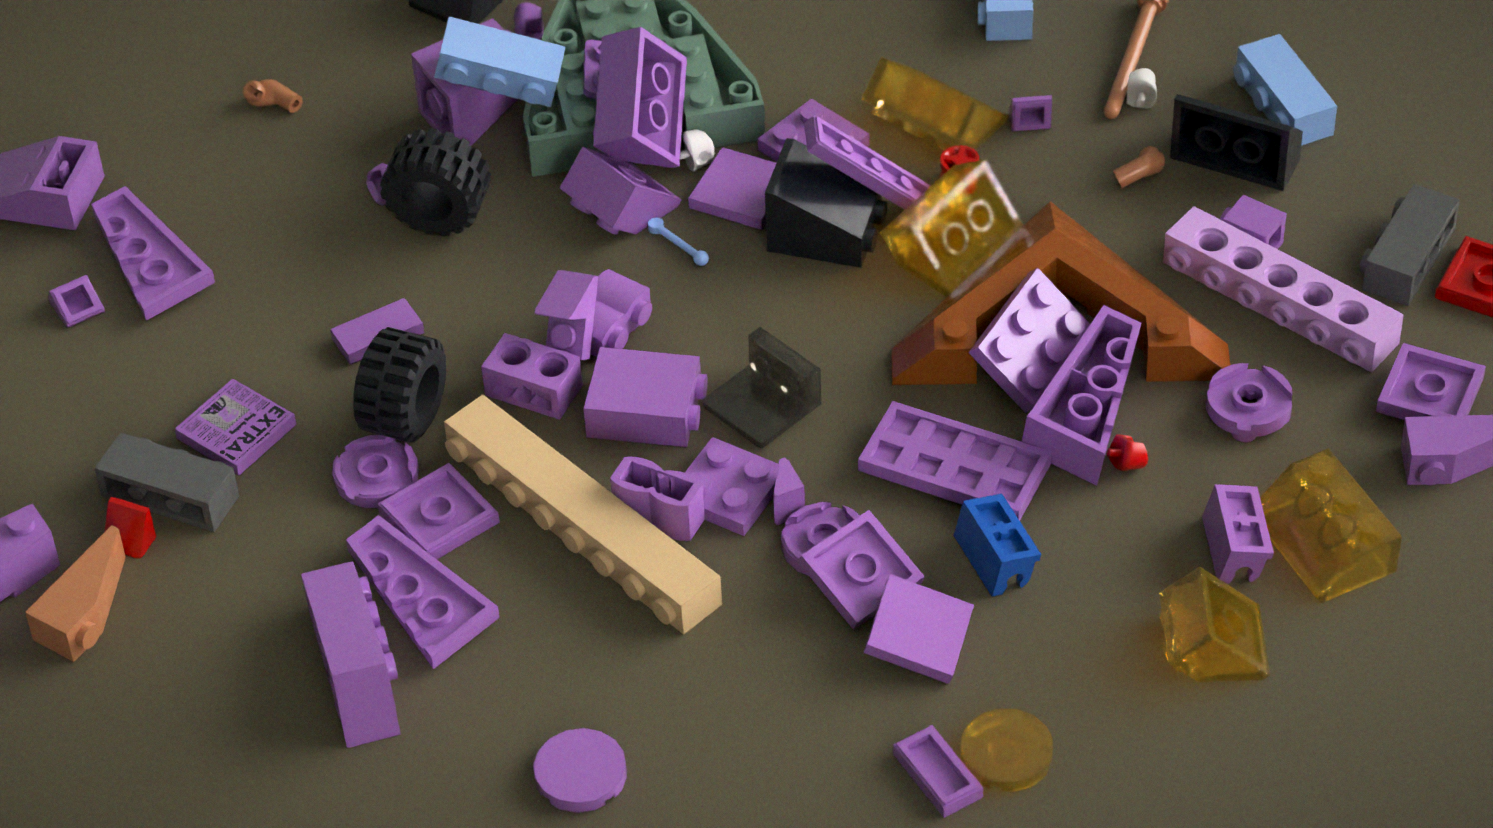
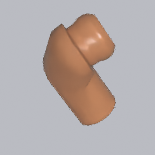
M269 79L259 82L253 80L247 82L243 88V95L247 102L257 107L280 105L287 111L295 113L300 109L303 102L300 95L276 80Z
M1148 146L1142 149L1139 157L1113 170V174L1120 187L1124 188L1141 178L1161 172L1165 165V157L1156 147Z

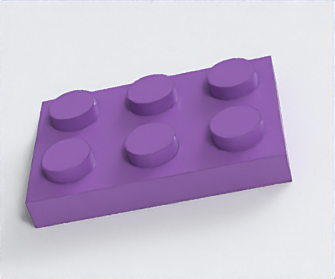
M1036 268L1025 276L968 353L1026 413L1032 410L1090 326V323L1042 271Z

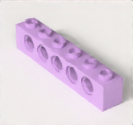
M1195 206L1165 233L1163 263L1371 373L1400 343L1404 314Z

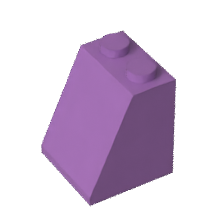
M494 18L480 24L510 32L509 30H504ZM443 40L411 53L419 113L433 129H438L440 133H445L446 131L454 133L455 137L459 139L464 138L469 141V146H472L518 100L517 98L492 94L485 90L434 78Z

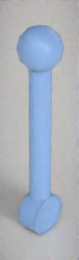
M652 218L648 221L650 233L663 235L692 256L696 265L704 266L708 263L709 255L703 250L697 251L666 229L661 218Z

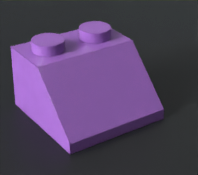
M582 147L560 186L561 190L572 197L570 201L572 206L586 214L593 213L598 217L596 223L601 228L616 235L619 230L636 235L648 227L650 219L662 218L677 208L682 199L633 163L617 161L605 153Z

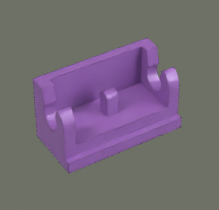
M1215 484L1202 519L1217 583L1230 584L1235 577V572L1242 567H1249L1247 570L1249 582H1253L1260 576L1267 559H1272L1274 555L1258 488L1254 486Z

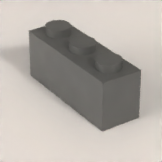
M1413 184L1405 198L1399 197L1397 199L1390 223L1384 222L1381 225L1376 237L1375 247L1373 249L1367 248L1363 254L1359 271L1364 272L1362 290L1409 306L1455 230L1460 199Z
M121 432L94 468L102 497L107 499L116 497L145 506L152 513L211 532L216 531L239 498L234 467L228 466L221 461H211L192 455L182 449L166 447L154 443L147 438H138Z

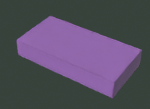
M403 298L334 327L330 331L332 340L348 363L353 364L362 360L370 342L380 330L392 327L421 335L424 333V327L421 319L407 300Z
M933 725L893 744V755L943 818L983 798L982 785Z

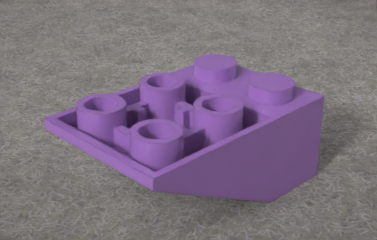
M57 136L0 153V219L76 231L104 178L97 142Z

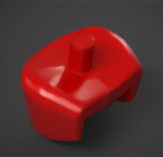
M1115 435L1110 448L1107 449V456L1112 465L1120 471L1144 468L1148 464V454L1144 444L1134 442L1131 436Z

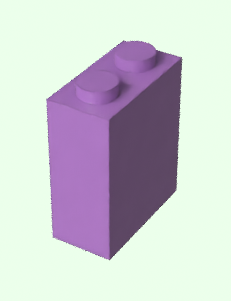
M600 347L584 405L586 437L687 447L691 430L697 431L699 428L700 405H697L698 399L705 400L707 393L708 377L707 374H701L700 356Z

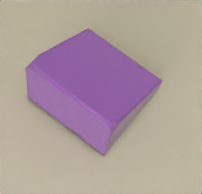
M1051 95L1011 99L1009 119L1012 131L1051 128Z
M87 275L49 291L48 300L67 328L105 312Z
M786 458L779 459L774 488L773 505L774 523L776 525L785 523L792 513L805 506L804 485Z

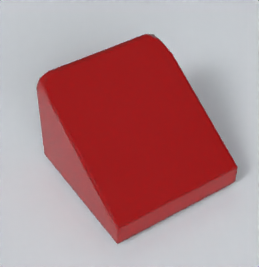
M116 497L109 499L105 531L111 525L119 528L125 555L137 559L142 558L156 538L150 509Z

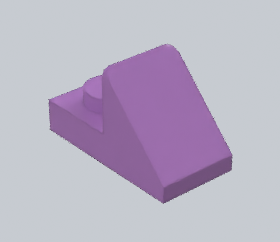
M565 270L557 271L535 308L534 313L549 317L546 346L567 351L579 356L580 360L590 359L598 276Z

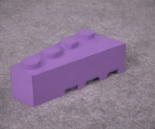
M1103 305L1026 419L1021 442L1052 451L1051 464L1096 486L1133 359L1141 322Z

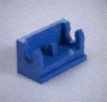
M1003 494L963 501L953 536L992 597L1003 595L1008 586L1007 581L1015 574H1018L1016 581L1021 588L1024 587L1031 578L1035 562L1040 561L1041 553Z

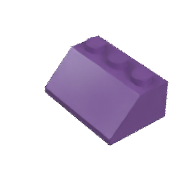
M642 27L602 36L593 146L617 161L670 168L679 167L687 57Z

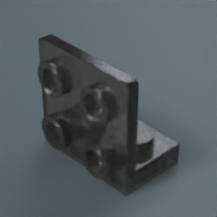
M759 327L748 335L749 365L703 399V407L758 448H764L822 404L821 369L762 327Z

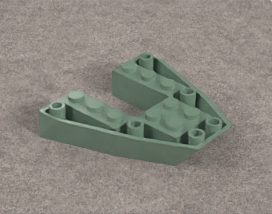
M559 0L542 36V41L565 46L559 79L551 107L526 102L523 112L532 177L569 171L582 147L602 152L593 146V129L595 127L597 102L596 99L588 98L583 94L584 47L587 40L602 41V36L642 27L687 57L682 131L684 133L685 131L697 129L705 132L711 138L714 148L758 141L757 138L765 133L764 103L757 79L702 15L686 0Z

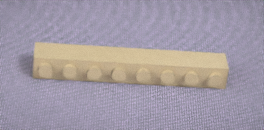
M483 394L444 421L447 439L445 446L455 461L464 462L475 471L483 483L487 485L492 484L501 491L511 505L514 507L520 506L528 512L542 529H549L561 538L571 552H579L593 564L598 573L604 577H611L621 585L631 599L640 600L653 610L655 616L666 625L671 624L684 635L722 605L720 575Z

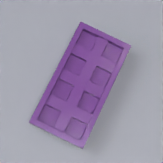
M892 401L858 458V471L962 504L965 500L1003 494L1018 519L1021 520L1052 463V451Z

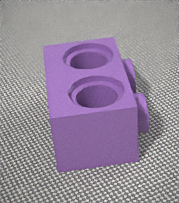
M504 333L481 366L485 396L559 420L583 386L579 356Z

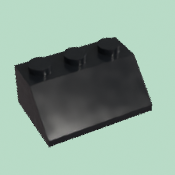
M1177 94L1174 99L1170 158L1284 191L1300 161L1303 131L1292 126Z

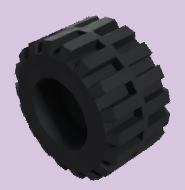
M430 128L428 132L422 129L415 130L412 135L406 134L402 137L401 142H398L381 179L380 186L382 189L380 194L382 199L386 200L385 206L387 209L395 212V218L401 223H408L410 228L416 231L417 229L423 230L425 234L430 235L439 233L441 236H450L451 232L459 234L464 231L465 227L469 228L473 224L489 188L491 173L488 172L489 164L487 160L481 159L482 153L477 148L469 146V141L464 138L459 139L455 137L454 133L448 131L440 133L438 129Z
M392 327L380 330L366 349L356 375L353 409L355 422H357L358 427L367 432L408 443H414L422 437L435 418L444 392L446 355L443 344L437 339Z

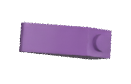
M1493 415L1405 417L1401 451L1407 485L1452 484L1492 467Z

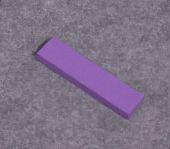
M813 115L804 123L808 152L926 223L937 215L933 187L817 116Z

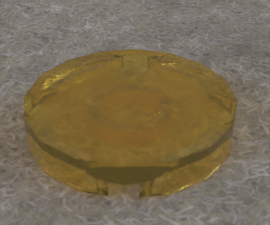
M1004 708L984 712L969 722L962 734L961 761L984 787L990 788V785H993L995 787H1002V791L1007 792L1023 790L1032 787L1042 780L1050 769L1053 756V739L1047 726L1032 714L1019 709Z

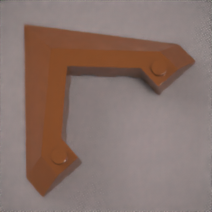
M1050 201L892 348V385L977 384V361L968 352L1025 276L1036 268H1039L1068 300L1072 297L1087 307V314L1095 318L1103 305L1141 322L1136 347L1144 352L1146 382L1211 381L1212 377L1219 370L1230 366L1228 344Z

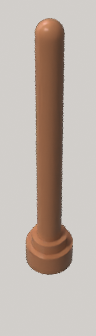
M1137 0L1140 13L1104 108L1106 118L1115 119L1119 115L1128 89L1129 74L1136 69L1155 15L1165 10L1168 0Z

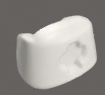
M1137 69L1129 74L1126 103L1137 108H1152L1157 98L1155 75L1150 69Z
M696 129L685 131L682 134L685 150L680 151V160L686 159V163L692 172L701 169L713 161L715 155L714 145L711 138L705 132Z

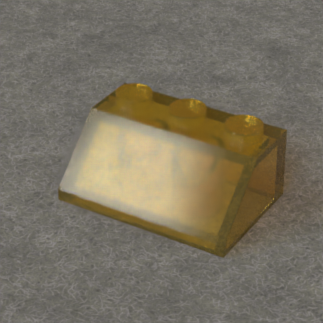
M884 57L880 58L861 99L874 106L871 112L874 115L889 122H893L896 117L905 122L904 130L918 137L925 138L926 133L936 137L937 140L934 145L943 150L955 145H964L977 150L1006 123L1009 115L915 68Z
M985 159L954 165L885 227L880 234L901 268L944 296H949L1024 225Z
M1329 448L1291 463L1260 497L1271 542L1320 603L1397 572L1402 536Z

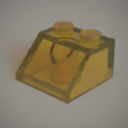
M1201 567L1196 568L1159 592L1162 611L1161 622L1164 627L1166 642L1165 655L1168 663L1175 670L1182 671L1198 682L1264 680L1270 676L1259 604Z

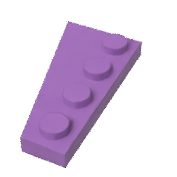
M126 186L91 204L96 221L146 321L215 283L213 271Z
M378 515L346 539L350 555L433 669L499 619L497 605Z

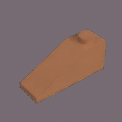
M111 525L25 612L33 641L72 662H75L86 649H90L95 645L99 636L104 631L126 558L119 528Z

